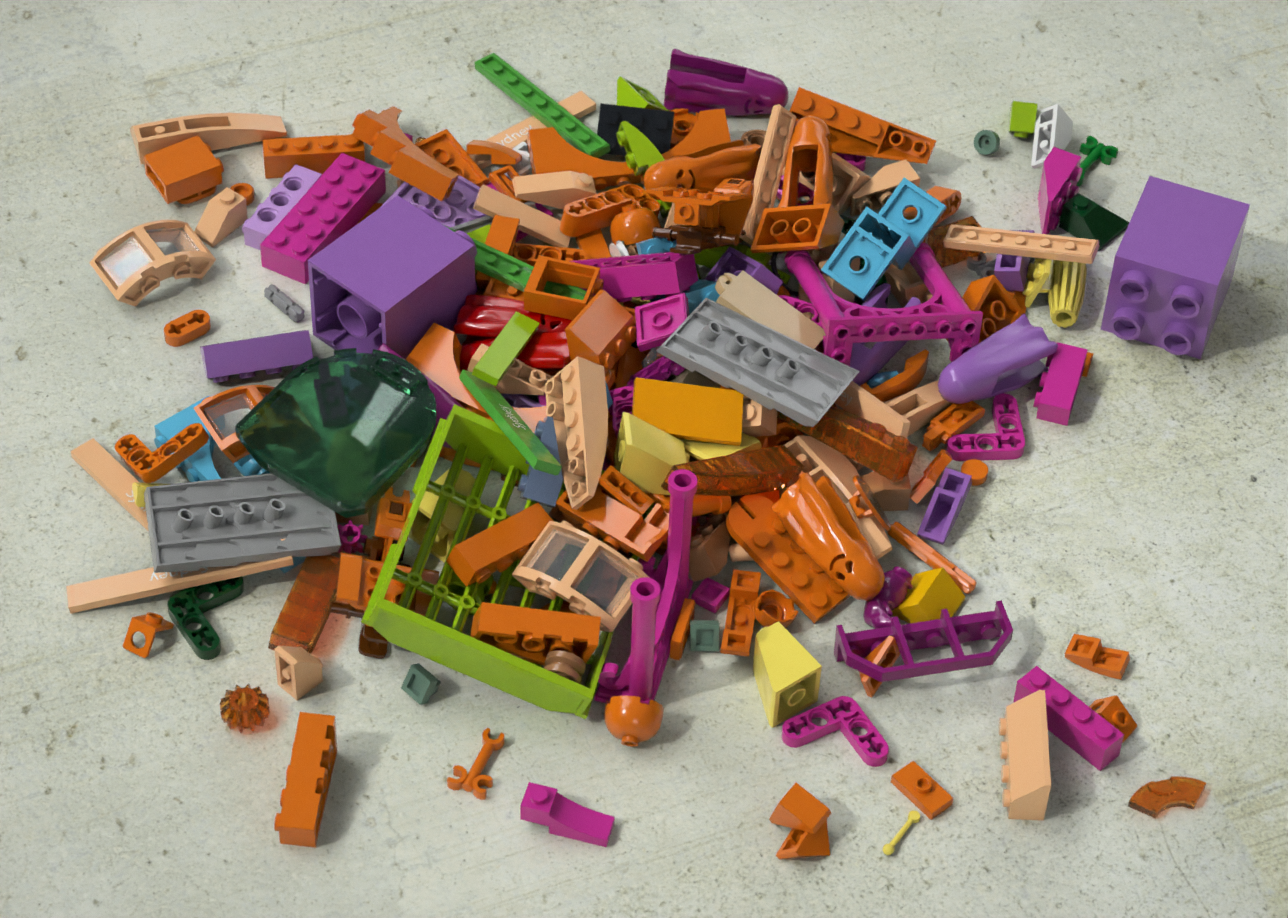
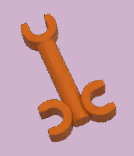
M489 728L483 731V747L469 773L467 774L464 767L455 765L453 767V775L460 778L448 777V788L452 790L464 789L467 792L472 791L476 798L486 799V790L480 787L492 788L493 778L488 775H481L493 751L500 750L504 746V733H500L497 739L492 740L490 739Z

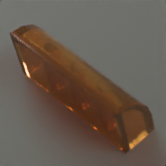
M332 555L306 556L271 632L269 649L274 650L279 645L302 647L309 654L312 653L330 615L331 601L336 602L340 558Z

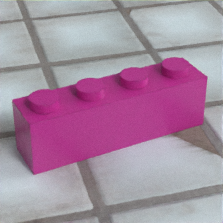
M1038 666L1034 667L1017 681L1013 702L1038 690H1045L1048 730L1096 769L1101 771L1119 756L1124 734Z

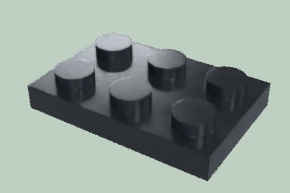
M601 103L597 135L610 144V152L605 155L625 157L627 154L624 146L621 147L619 145L616 135L623 121H627L643 133L658 149L660 154L671 149L675 112Z

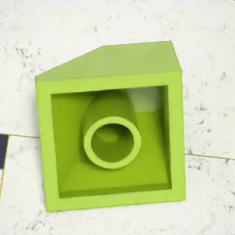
M621 76L617 79V105L669 111L648 89Z

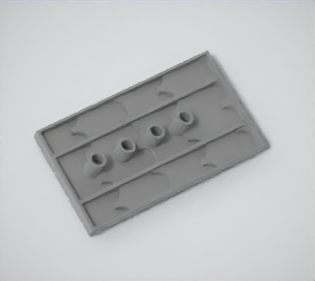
M705 298L656 350V352L693 372L696 370L721 386L733 388L769 410L774 408L806 427H814L860 372L708 298Z
M326 467L146 487L144 492L154 573L199 571L202 567L238 566L243 562L270 561L288 556L330 555L333 552H338L341 546Z

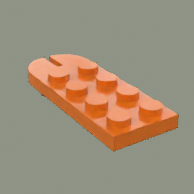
M755 494L740 498L738 503L735 502L731 506L727 514L726 526L728 532L786 595L794 600V603L814 624L851 596L793 541L780 518L772 510L771 507L774 503L770 499Z

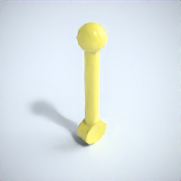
M910 811L907 822L892 841L883 846L882 849L885 855H892L895 845L913 823L919 822L920 813L918 811Z

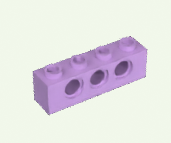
M296 164L289 172L285 173L278 186L271 190L267 199L258 205L256 212L251 218L244 222L242 231L244 233L245 245L260 250V244L322 174Z

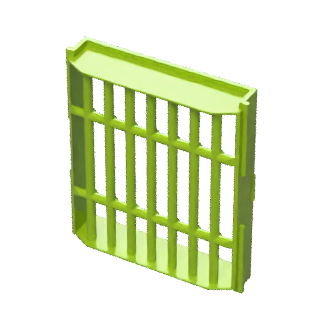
M454 404L447 419L440 418L412 489L416 495L397 544H391L361 622L373 627L386 640L547 711L574 713L576 716L586 720L614 630L612 632H601L595 654H592L586 663L591 666L583 686L546 670L539 664L523 660L462 633L468 614L475 615L480 606L474 600L479 584L475 582L467 586L463 596L450 592L448 585L453 569L446 560L436 585L422 580L421 575L449 501L465 509L447 558L453 547L466 539L475 513L491 519L488 528L511 517L506 513V508L516 480L520 481L522 474L527 475L530 466L526 464V459L494 421ZM444 441H446L456 451L444 485H440L431 481L430 478ZM466 458L481 464L468 497L455 491V485ZM491 469L506 475L494 508L481 503L480 500ZM564 481L562 482L557 500L566 489ZM428 491L439 496L411 572L408 574L397 569L396 566L424 493ZM527 500L524 509L536 503ZM652 503L651 506L642 515L643 519H645L647 515L650 513V511L653 509L654 503ZM567 545L563 551L567 552L570 545ZM632 553L631 558L637 561L638 556ZM518 560L514 561L508 569L501 572L491 603H503L512 578L511 574ZM624 576V579H623V582H622L621 586L623 585V583H624V582L626 581V579H627L625 576ZM391 579L405 584L398 605L384 599ZM525 589L519 607L531 608L536 593ZM416 590L432 596L425 616L409 610ZM557 596L554 600H551L548 610L560 612L564 599ZM442 601L458 607L451 628L435 621Z

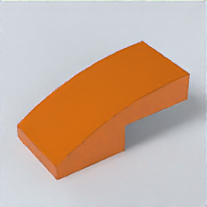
M472 140L467 144V154H491L492 164L516 165L522 160L521 154L498 143Z
M1079 634L1073 635L1065 652V658L1092 672L1120 680L1130 661L1128 651L1102 647L1100 638Z

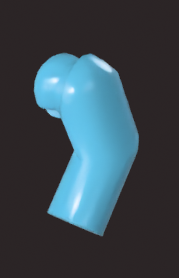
M898 371L877 373L867 382V385L873 389L898 375Z

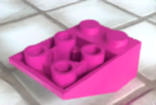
M1056 147L1052 148L1043 163L1038 193L1041 234H1049L1051 230L1054 231L1057 228L1063 205L1079 192V186H1076L1083 171V168L1080 167L1081 156Z

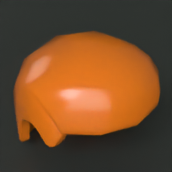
M775 590L762 592L755 600L753 606L755 618L762 627H769L779 621L787 628L792 624L799 612L794 609L793 599L786 598L781 592Z

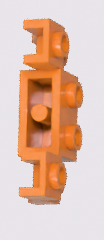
M599 484L597 485L594 497L577 510L572 509L567 491H564L556 501L559 510L582 524L581 529L585 533L593 537L598 536L602 538L605 544L616 551L620 549L627 554L631 552L648 562L661 543L668 544L669 513L665 512L659 503H656L647 517L643 519L639 513L611 498Z

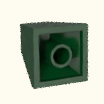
M1080 193L1074 195L1063 205L1059 223L1061 229L1076 238L1099 240L1100 247L1098 251L1121 234L1129 225V222Z

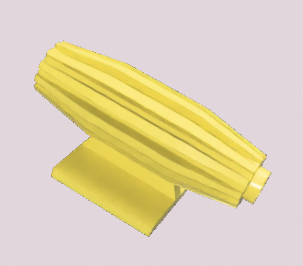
M1035 258V262L1029 263L1026 277L1028 279L1023 291V295H1026L1025 306L1029 308L1038 293H1048L1052 323L1063 328L1073 326V323L1075 324L1084 301L1087 275L1086 263Z

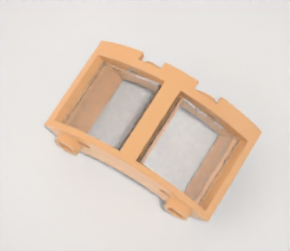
M159 220L136 226L117 236L106 246L99 249L89 263L118 301L136 307L145 296L160 286V281L170 277H174L175 280L180 278L202 279L216 259L188 223L177 220Z
M549 521L511 574L532 593L546 596L552 600L559 596L571 603L569 609L576 614L601 617L600 631L612 632L631 606V584L638 578H650L642 571L643 566L638 561L632 558L627 559L607 544L576 529L567 521H562L561 523Z

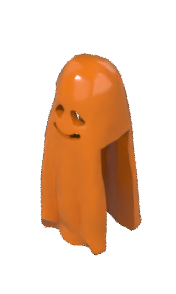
M806 116L794 124L787 151L782 198L778 207L798 206L799 173L816 171L813 205H833V148L829 127L819 117Z
M734 140L712 145L690 154L671 157L651 165L646 170L643 180L645 189L666 186L697 189L700 190L699 193H708V191H714L724 179L738 178L754 181L762 147L759 144L744 146L742 140ZM649 194L651 198L661 200L655 194Z
M809 473L801 474L798 481L789 486L782 493L779 501L772 505V510L780 518L793 541L844 591L858 600L869 601L873 599L883 588L885 575L868 541L860 531L850 511L835 491L830 478L821 476L815 483Z

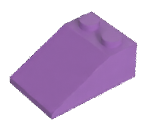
M730 246L704 279L717 282L718 278L724 275V273L738 276L743 270L775 294L778 293L779 287L783 283L764 265Z

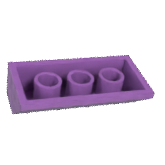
M309 330L200 346L206 378H213V383L228 381L229 375L239 374L240 379L256 376L255 371L266 370V374L282 372L281 367L292 365V370L308 368L309 362H314Z

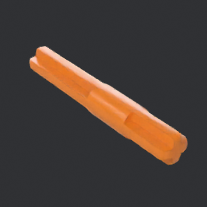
M894 522L890 525L891 530L887 533L894 540L932 569L943 567L965 594L974 591L977 584L976 580L901 523Z

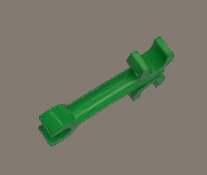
M1088 136L1086 144L1081 143L1080 152L1088 156L1080 164L1083 171L1076 186L1080 187L1083 184L1085 173L1099 157L1103 164L1110 165L1112 157H1117L1118 149L1114 146H1105L1103 143L1098 144V140L1095 137Z

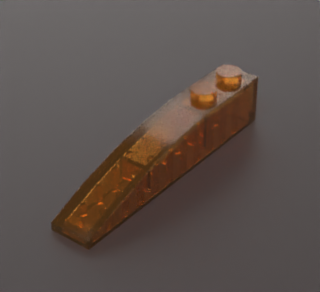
M830 407L814 427H806L777 411V418L895 483L908 475L918 447L911 444L907 438L887 431L886 427L879 423H873L850 412Z
M785 445L673 465L661 487L668 491V478L670 474L676 470L685 469L693 472L697 477V491L695 494L710 496L759 494L788 488L798 481L799 475L805 466Z

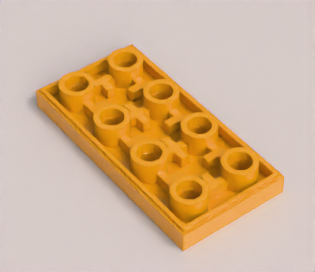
M636 377L633 389L632 415L676 438L739 446L742 437L743 394L736 390Z

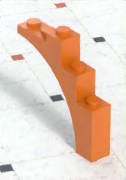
M392 106L379 114L370 109L361 114L359 113L352 125L355 128L352 136L372 146L370 154L390 164V174L440 201L450 196L459 174L427 155L403 133L397 122L402 110Z

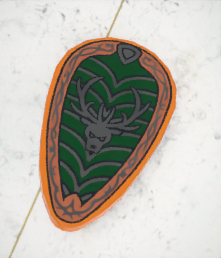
M855 475L853 482L858 491L848 501L857 519L875 515L886 531L891 530L889 521L870 487L860 476ZM861 496L870 508L867 511L864 508H859V497Z

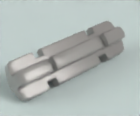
M275 285L265 288V298L273 302L283 313L289 315L290 319L294 322H299L300 319L304 318V309L280 291L279 288Z

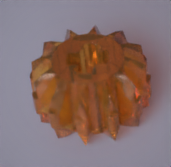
M248 683L245 688H240L236 684L235 691L226 690L225 698H222L220 702V713L223 723H227L230 730L238 727L240 733L248 728L254 732L255 725L264 726L265 719L269 718L270 714L269 699L266 694L262 693L260 687L251 689Z

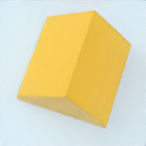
M943 567L916 573L911 581L913 588L907 589L904 601L894 608L892 616H897L908 623L940 619L941 609H947L949 616L954 617L964 602L965 595Z

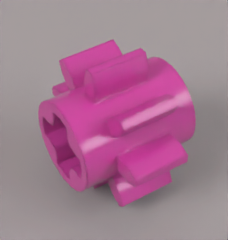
M351 520L344 526L338 524L341 542L338 553L342 551L348 554L357 551L363 553L361 543H365L366 538H368L367 535H361L364 531L363 525L357 527L352 524ZM348 536H353V541H347Z

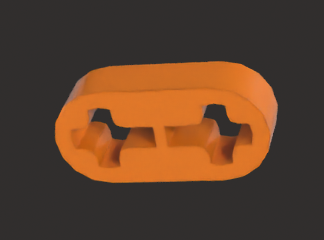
M194 310L169 322L164 327L166 343L173 347H179L206 334L211 329L210 316L204 310Z

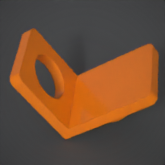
M152 612L132 617L123 648L146 658L149 656L156 632L173 629L174 624L163 619L161 615ZM137 631L143 633L146 639L145 645L142 648L136 647L133 643V636Z
M1117 695L1097 699L1089 706L1124 734L1122 743L1137 728L1136 722Z

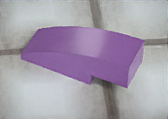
M945 468L918 530V537L942 545L945 543L972 485L971 475Z

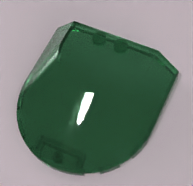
M356 348L335 350L334 356L321 360L316 356L295 368L236 424L235 431L237 438L260 467L343 517L349 518L366 514L425 450L436 425V400L425 376L408 361L391 353L373 349L372 354L357 353Z

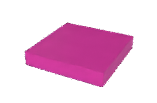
M685 292L635 307L637 346L640 352L661 346L689 316L688 298Z

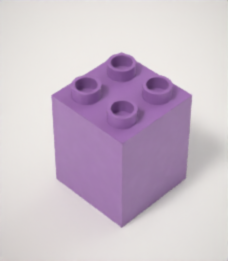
M1149 176L1115 255L1100 330L1113 333L1124 340L1134 339L1164 348L1167 352L1174 355H1187L1201 359L1233 278L1250 204Z
M397 195L308 260L313 335L359 366L367 354L375 353L383 343L406 359L433 323L454 332V325L457 322L460 308L466 302V296L477 293V284L475 282V256L477 249L475 243L465 232L460 230L453 232L438 222L435 215L427 207H415Z

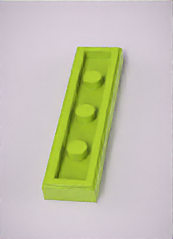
M516 311L476 364L472 375L497 386L536 333L540 323Z

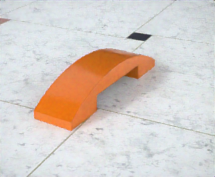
M925 349L907 359L902 373L875 388H870L866 383L860 385V387L882 402L914 390L926 373L929 351ZM843 409V413L845 415H851L849 412Z
M733 569L720 653L749 657L755 623L753 606L759 594L760 572Z

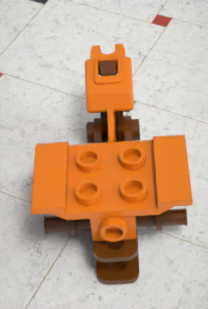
M738 178L724 179L714 191H708V193H699L700 190L667 186L645 189V193L655 194L662 201L674 202L675 204L674 223L677 225H671L668 228L655 227L653 230L654 238H666L670 242L676 239V247L670 248L669 252L681 254H697L705 249L727 245L737 246L744 241L739 236L746 234V231L742 229L753 202L751 192L754 181Z
M387 486L384 497L379 499L376 512L375 536L366 538L363 548V554L368 555V557L340 553L336 600L347 602L348 604L331 601L329 613L342 614L347 619H350L351 616L363 618L391 544H397L411 509L412 503H410V492L408 490H404L402 496L397 497L393 494V487ZM405 545L399 558L401 562L404 557ZM397 563L396 566L397 569L408 574L412 569L410 565ZM424 569L421 575L422 580L436 585L439 579V571ZM391 579L384 599L398 605L405 584ZM416 590L409 610L425 616L432 596ZM361 622L358 645L359 653L368 657L384 658L389 641L373 627Z

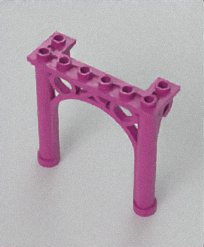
M922 242L909 262L932 294V298L922 304L905 308H874L846 301L833 293L807 250L788 251L785 255L784 262L786 267L795 275L819 315L826 335L823 336L822 340L824 354L843 364L850 366L853 343L948 338L951 349L950 361L956 360L966 351L979 344L983 317L982 311L970 310L935 259V254L927 243Z
M676 470L668 478V491L670 493L668 545L655 569H653L656 559L653 556L648 562L641 558L638 559V562L643 566L642 571L650 578H638L630 587V599L633 603L631 654L619 676H616L619 668L617 664H603L594 701L606 703L607 700L610 702V698L613 696L623 695L641 697L640 702L648 705L650 700L655 701L670 656L671 638L684 599L689 598L693 586V580L688 578L693 496L697 491V477L689 470Z

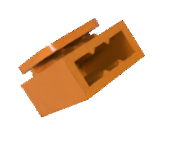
M198 135L143 156L145 174L167 204L175 201L181 204H190L213 195L216 192V186L222 184L223 164L219 158L214 157L209 144H204Z

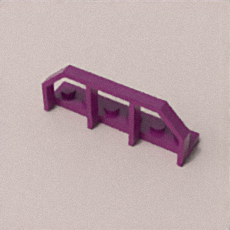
M1002 600L996 601L995 611L950 617L947 609H941L940 619L900 625L898 617L895 616L892 617L890 627L845 633L842 625H836L834 656L836 662L845 661L847 666L880 682L983 667L994 664L1012 640L1013 628ZM888 636H892L896 640L904 665L882 668L864 658ZM1000 637L990 652L964 655L960 645L965 642ZM950 645L954 655L952 658L914 663L910 651Z

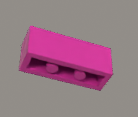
M1057 342V351L1047 356L1045 367H1049V370L1042 373L1039 387H1043L1042 392L1037 391L1033 407L1038 408L1036 419L1067 426L1084 370L1088 349Z

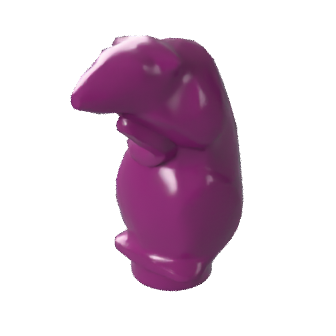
M895 566L892 570L885 572V582L880 593L865 603L864 621L874 629L891 626L892 611L904 601L907 589L913 588L911 584L913 580L912 575L901 567Z

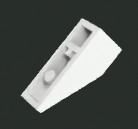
M1059 104L1037 111L1031 163L1033 169L1043 166L1044 160L1053 147L1064 150L1071 141L1073 121Z

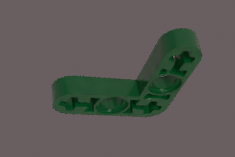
M242 576L190 587L169 598L167 607L171 620L200 659H214L221 651L219 636L203 613L242 595L244 592ZM209 592L213 594V597L208 600H202L199 598V595ZM177 606H181L182 608H186V615H184V614H183V611L181 610V608H179V607H177ZM190 623L202 625L198 630L186 628ZM203 637H204L205 642L207 643V645H209V646H211V647H207L206 645H203V644H202V638H203Z

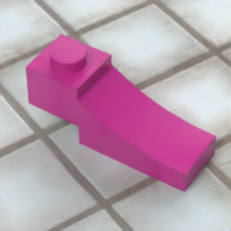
M531 782L528 783L520 805V820L549 826V834L607 847L615 824L614 816L579 805L559 794L556 788Z

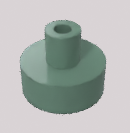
M982 130L974 138V147L980 154H994L1000 147V138L992 130Z

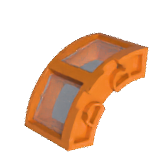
M246 385L232 388L203 399L200 404L193 408L221 451L233 464L253 452L263 450L265 445L277 444L279 448L292 450L301 456L321 441V438L294 399L288 393L276 387Z

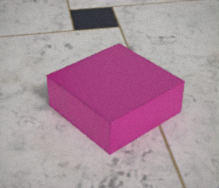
M705 578L693 592L691 599L695 600V604L715 614L730 596V588L710 578Z

